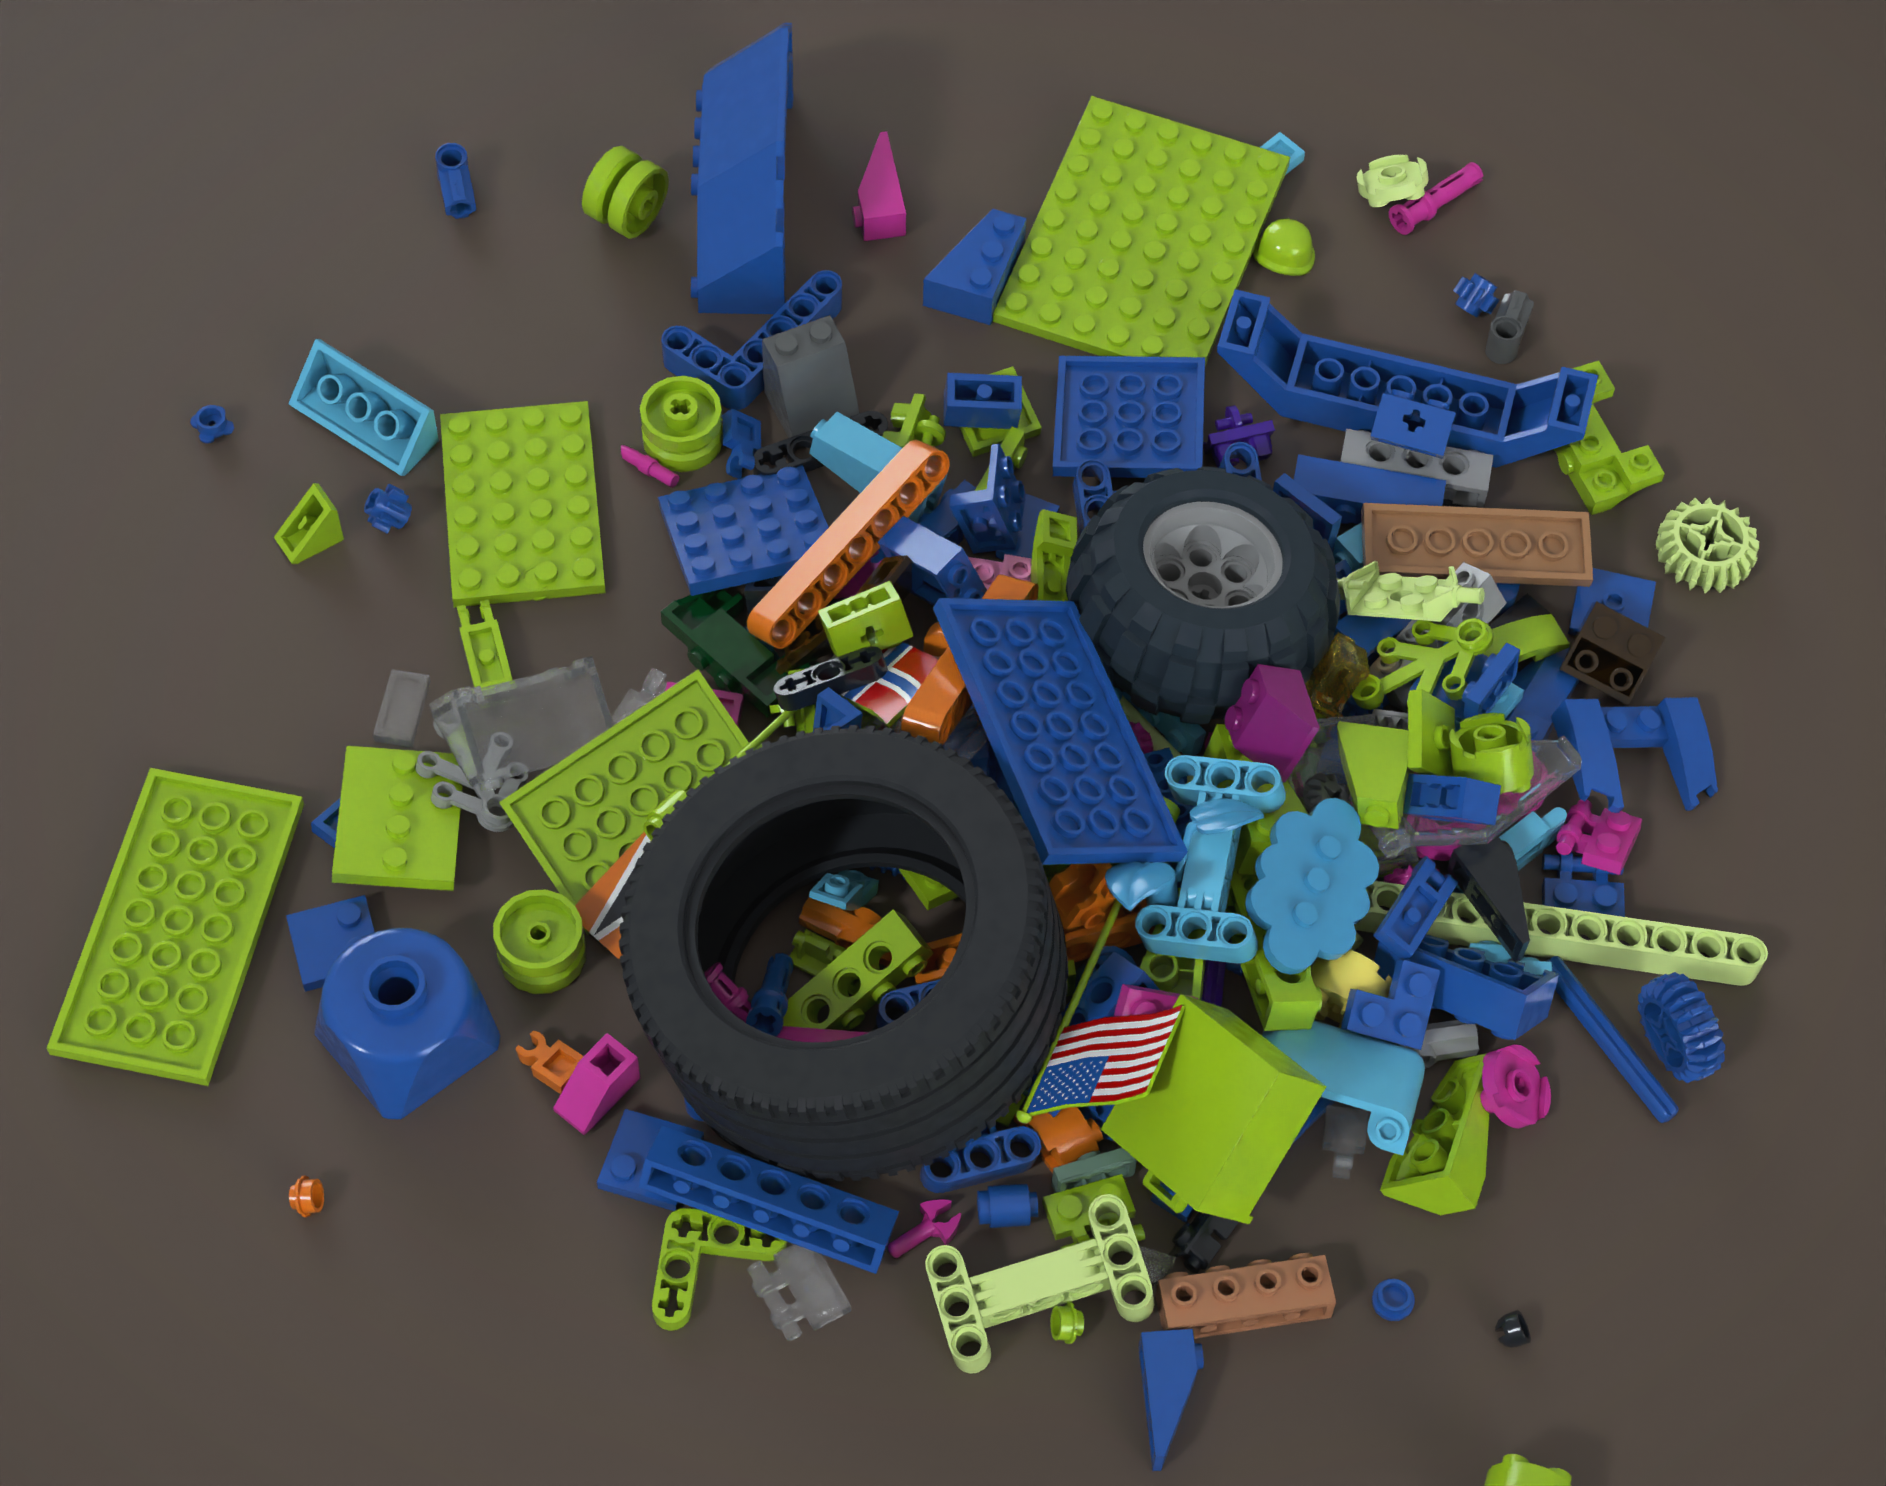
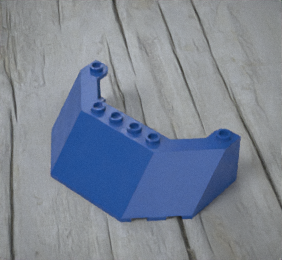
M783 23L711 67L704 74L702 90H696V112H702L701 118L695 117L694 137L695 139H700V145H693V167H699L698 174L691 175V195L697 196V277H691V298H698L699 313L775 314L786 301L784 180L787 109H792L794 97L792 23Z

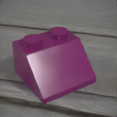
M1257 664L1250 678L1242 686L1240 699L1235 705L1228 708L1225 715V727L1229 731L1234 748L1253 762L1273 765L1278 770L1282 782L1287 781L1320 729L1301 671Z

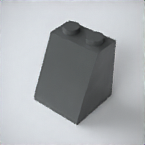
M830 315L762 339L764 393L788 438L813 430L822 419L828 421L836 412L846 417L860 414L846 343Z

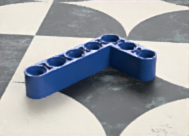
M822 270L815 273L733 356L687 327L678 325L669 327L664 331L661 339L665 368L676 376L698 378L709 384L718 394L722 406L735 410L744 409L764 390L762 339L829 315L834 319L842 309L841 277L831 270Z

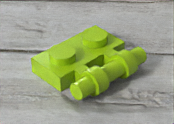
M1122 1174L1043 1197L1042 1204L1055 1241L1072 1236L1074 1242L1061 1246L1060 1249L1094 1239V1237L1090 1238L1087 1234V1231L1091 1230L1088 1211L1093 1200L1101 1195L1111 1194L1120 1198L1126 1206L1129 1218H1135L1136 1210ZM1105 1213L1100 1216L1098 1222L1105 1226H1111L1120 1217L1115 1213ZM1140 1223L1132 1225L1137 1242L1145 1240L1142 1225Z

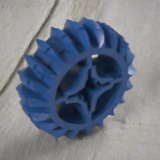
M1673 972L1654 978L1648 984L1642 986L1641 993L1638 994V1001L1640 1003L1638 1011L1642 1017L1640 1023L1644 1026L1646 1032L1644 1036L1648 1038L1659 1060L1664 1063L1666 1071H1672L1674 1077L1679 1081L1683 1080L1689 1083L1694 1080L1704 1079L1720 1069L1721 1063L1725 1061V1054L1723 1052L1725 1051V1044L1721 1038L1723 1037V1032L1719 1029L1717 1023L1719 1019L1715 1017L1712 1005L1708 1004L1705 999V993L1698 990L1696 983L1689 981L1688 977L1684 974L1679 975Z

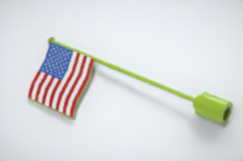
M1163 797L1176 824L1180 815V809L1174 802ZM1117 899L1111 908L1061 1025L1058 1028L1055 1041L1050 1046V1052L1042 1064L1023 1110L1016 1113V1117L1021 1123H1029L1032 1120V1116L1064 1108L1116 1105L1143 1098L1150 1093L1184 1013V1005L1152 1014L1104 1017L1069 1026L1122 906Z

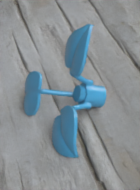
M1219 798L1206 801L1190 811V819L1192 821L1187 824L1183 842L1188 851L1192 835L1196 830L1206 835L1219 834L1262 819L1264 814L1254 806L1235 799ZM1187 854L1181 862H1177L1176 870H1173L1167 862L1140 863L1134 861L1119 863L1107 870L1105 874L1107 887L1111 894L1129 911L1145 898L1147 906L1165 905L1177 907L1179 900L1177 882L1183 880V870Z

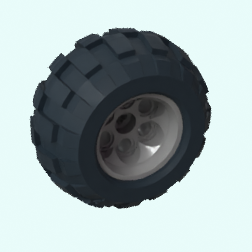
M1201 467L1193 471H1183L1179 468L1169 469L1148 475L1143 483L1135 482L1129 487L1125 485L1107 499L1097 515L1091 518L1078 538L1073 550L1066 582L1068 601H1074L1080 614L1079 620L1091 638L1112 686L1130 695L1131 703L1146 712L1156 716L1159 712L1180 717V722L1204 725L1209 723L1211 719L1216 718L1225 720L1228 708L1235 705L1240 699L1242 686L1250 678L1257 664L1300 670L1304 683L1310 680L1311 673L1324 661L1329 651L1340 612L1338 580H1336L1335 559L1327 540L1322 539L1319 531L1313 529V519L1291 498H1283L1276 494L1271 485L1252 476L1245 478L1227 473L1225 469L1215 467Z

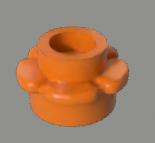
M306 1175L297 1179L296 1184L292 1185L289 1190L290 1206L293 1210H297L302 1217L306 1218L311 1213H319L324 1205V1189L319 1179H310Z

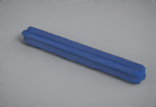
M1558 956L1547 960L1546 962H1552V972L1559 974L1555 988L1557 993L1660 1123L1668 1122L1674 1118L1679 1111L1676 1103L1564 961Z

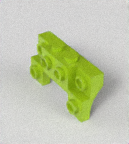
M1599 360L1572 368L1598 375L1584 438L1554 449L1562 472L1565 475L1568 474L1591 515L1610 510L1630 495L1648 486L1662 482L1665 475L1649 445L1621 453L1604 424L1594 403L1612 397L1615 387Z

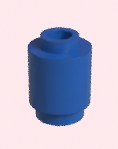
M1028 1184L987 1186V1190L977 1191L979 1225L989 1224L990 1228L1030 1226L1031 1217H1038L1037 1192H1029Z

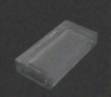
M391 670L373 732L374 742L413 747L431 683L429 675Z

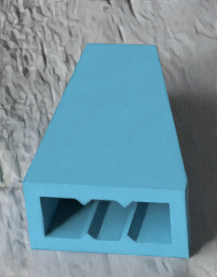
M836 412L828 421L822 419L811 432L810 437L813 440L809 454L861 493L896 456L902 447L843 414ZM947 475L908 517L910 520L917 523L924 513H931L937 507Z

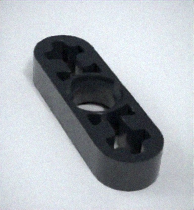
M874 646L864 647L787 675L776 682L774 692L781 709L795 711L815 704L817 702V694L828 687L839 695L881 679L887 673L888 668L880 648Z

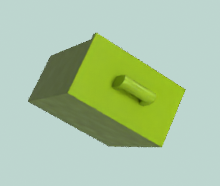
M1180 994L1172 1008L1184 1005L1185 1010L1149 1095L1137 1100L1116 1104L1101 1130L1148 1169L1143 1179V1185L1175 1213L1183 1212L1189 1204L1198 1212L1250 1224L1254 1218L1250 1213L1327 1086L1229 1009ZM1161 1181L1176 1194L1172 1196L1160 1186Z

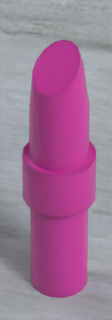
M621 445L622 458L637 467L638 471L649 477L656 478L671 488L677 485L680 478L678 474L659 464V461L651 456Z

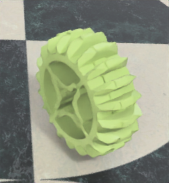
M1710 497L1705 500L1704 504H1701L1696 498L1690 501L1689 505L1681 502L1676 507V510H1670L1666 514L1665 520L1659 526L1657 532L1659 535L1656 540V549L1659 551L1658 562L1666 563L1664 567L1665 574L1676 573V583L1683 580L1689 582V590L1693 589L1696 585L1701 586L1704 593H1707L1711 587H1714L1719 593L1726 588V585L1734 589L1740 580L1744 581L1749 576L1751 568L1755 566L1758 559L1756 557L1759 550V541L1756 540L1757 529L1749 527L1750 517H1739V507L1733 510L1727 509L1725 500L1719 505L1713 504ZM1707 540H1710L1711 542L1708 547V550L1705 551L1704 547L1706 545Z

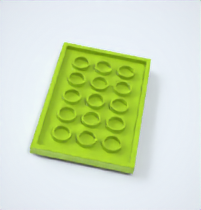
M588 401L440 414L451 588L454 608L461 605H481L480 601L488 599L490 604L529 601L536 597H547L546 599L606 593ZM536 565L534 569L529 570L525 574V582L531 587H540L543 584L549 585L541 590H529L521 582L522 572L527 567Z
M696 670L499 803L558 892L576 905L644 832L643 825L647 821V816L655 807L676 789L688 791L690 788L696 789L700 785L699 781L705 776L709 778L715 774L714 769L720 765L724 767L728 764L729 760L741 752L749 742L701 672Z

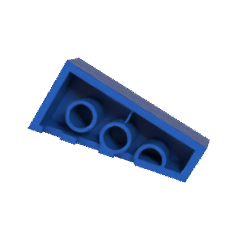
M1427 934L1413 956L1407 959V961L1440 970L1431 1009L1447 1011L1454 1014V1017L1462 1023L1478 1024L1490 1029L1491 1033L1496 1037L1507 1040H1516L1548 1017L1559 977L1558 973L1544 970L1543 977L1525 972V963H1515L1511 959L1508 960V963L1485 960V951L1475 948H1456L1451 950L1448 949V940ZM1379 941L1374 962L1380 966L1377 974L1384 980H1386L1388 974L1393 978L1396 961L1400 958Z

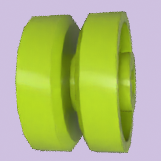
M624 146L613 147L596 163L587 179L582 196L583 212L602 224H609L611 229L628 239L636 238L647 230L663 206L669 185L668 173L649 160L642 161L638 154Z
M688 376L668 377L653 384L643 395L640 405V418L644 450L647 455L659 461V464L671 471L687 472L698 470L710 464L720 453L723 443L722 409L718 394L709 384L698 378Z
M547 889L528 890L513 896L500 908L493 923V939L497 950L498 964L505 979L517 989L532 994L553 993L567 987L580 975L586 961V943L583 934L582 918L576 906L562 894Z

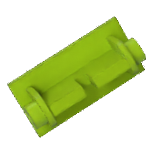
M807 929L805 932L799 930L793 938L792 945L795 948L791 952L790 957L794 962V967L816 976L843 953L846 948L836 945ZM859 978L850 983L848 987L849 994L855 995L859 991L861 986Z

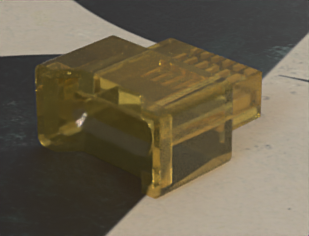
M1339 632L1333 638L1326 655L1311 674L1310 680L1305 683L1313 710L1332 720H1337L1340 717L1349 697L1359 683L1370 674L1366 650L1355 645L1354 639Z

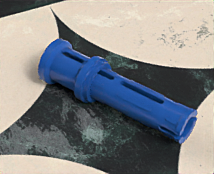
M777 953L775 954V959L773 956L770 957L761 989L754 993L751 1000V1009L746 1017V1024L775 1037L783 1028V1017L788 1010V1000L785 994L794 968V962L787 954Z

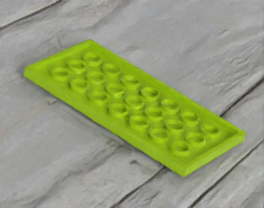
M155 768L149 769L47 1045L50 1055L209 1086L304 807L302 796Z

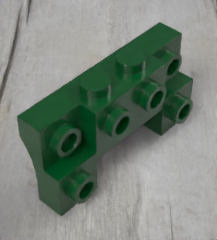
M724 589L694 596L688 595L682 599L674 600L661 611V623L688 647L687 656L690 662L698 670H706L714 678L715 683L722 691L743 694L744 700L747 699L767 718L770 717L773 713H770L769 706L779 704L774 692V685L781 678L787 676L788 672L780 675L775 670L777 661L774 662V654L734 620L737 615L744 611L743 597L739 593L732 597ZM807 663L793 670L806 669L812 666Z

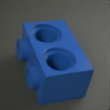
M1409 774L1403 814L1435 821L1495 826L1501 785L1467 777Z

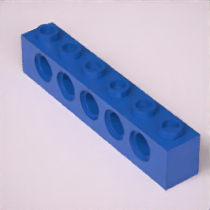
M661 1125L645 1158L638 1186L641 1189L874 1274L878 1272L899 1214L897 1210Z

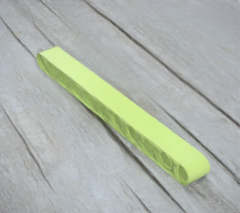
M1374 881L1366 889L1370 899V909L1367 915L1354 925L1355 930L1375 933L1388 911L1383 910L1379 906L1391 908L1405 885ZM1452 892L1426 933L1427 935L1448 940L1449 944L1469 946L1470 943L1494 941L1502 945L1466 895ZM1523 902L1530 938L1524 955L1545 958L1558 956L1566 961L1662 975L1676 972L1679 975L1684 974L1690 979L1738 986L1752 983L1768 956L1767 947L1763 941L1751 935ZM1459 917L1467 918L1472 923L1464 922ZM1539 929H1545L1551 934H1545ZM1580 935H1585L1591 940L1583 939ZM1619 940L1627 942L1630 946L1622 944ZM1659 946L1666 947L1670 952L1664 951ZM1700 952L1706 953L1710 958L1703 956ZM1740 957L1746 959L1749 963L1742 961Z

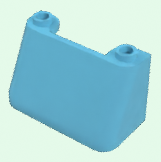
M1318 1021L1313 1022L1311 1029L1263 1031L1262 1036L1327 1086L1321 1097L1371 1112L1367 1133L1375 1146L1385 1151L1404 1155L1425 1073L1423 1058L1416 1051Z

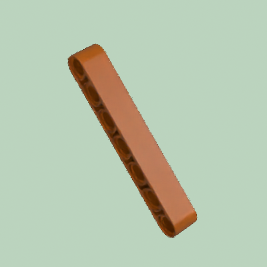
M919 440L907 443L753 608L747 619L749 633L778 649L786 648L792 644L819 614L818 610L825 608L880 548L878 541L903 516L908 518L945 478L950 467L948 455L944 451Z
M999 574L982 599L1037 600L1038 584ZM949 646L908 703L901 723V731L910 732L914 738L918 735L926 737L928 742L933 743L936 741L942 744V746L972 704V699Z

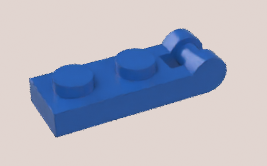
M1428 856L1422 858L1414 867L1411 877L1373 935L1401 960H1407L1413 956L1458 883L1449 874L1444 876L1435 868L1436 863Z

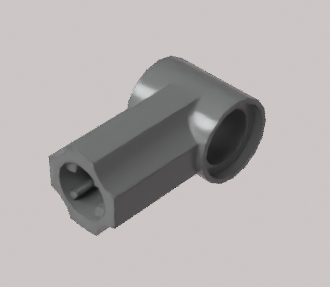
M1514 290L1512 293L1504 294L1496 318L1491 323L1485 349L1487 357L1495 363H1511L1517 357L1522 336L1534 307V302L1529 299L1527 293Z

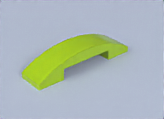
M1045 509L1039 512L1031 560V582L1038 584L1037 600L1068 601L1066 582L1071 556L1077 542V517Z
M1545 614L1520 619L1492 629L1494 634L1493 643L1483 654L1488 657L1492 653L1497 655L1507 642L1520 649L1518 663L1530 657L1537 662L1569 648L1570 643L1553 615Z

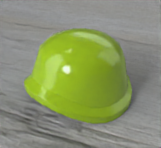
M1289 218L1278 219L1272 222L1257 241L1253 251L1254 259L1261 266L1273 272L1289 276L1307 274L1313 268L1315 261V251L1308 228L1303 223Z

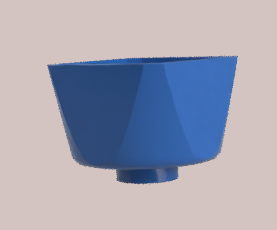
M390 928L371 933L353 943L338 956L328 971L323 985L314 1033L381 1116L387 1119L400 1120L496 1052L500 1042V1033L476 981L462 958L445 940L429 932L412 928Z

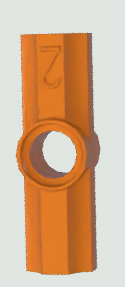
M808 897L799 916V924L835 941L836 945L847 949L882 918L874 911L865 907L848 911ZM891 952L883 954L879 963L888 967L892 960Z

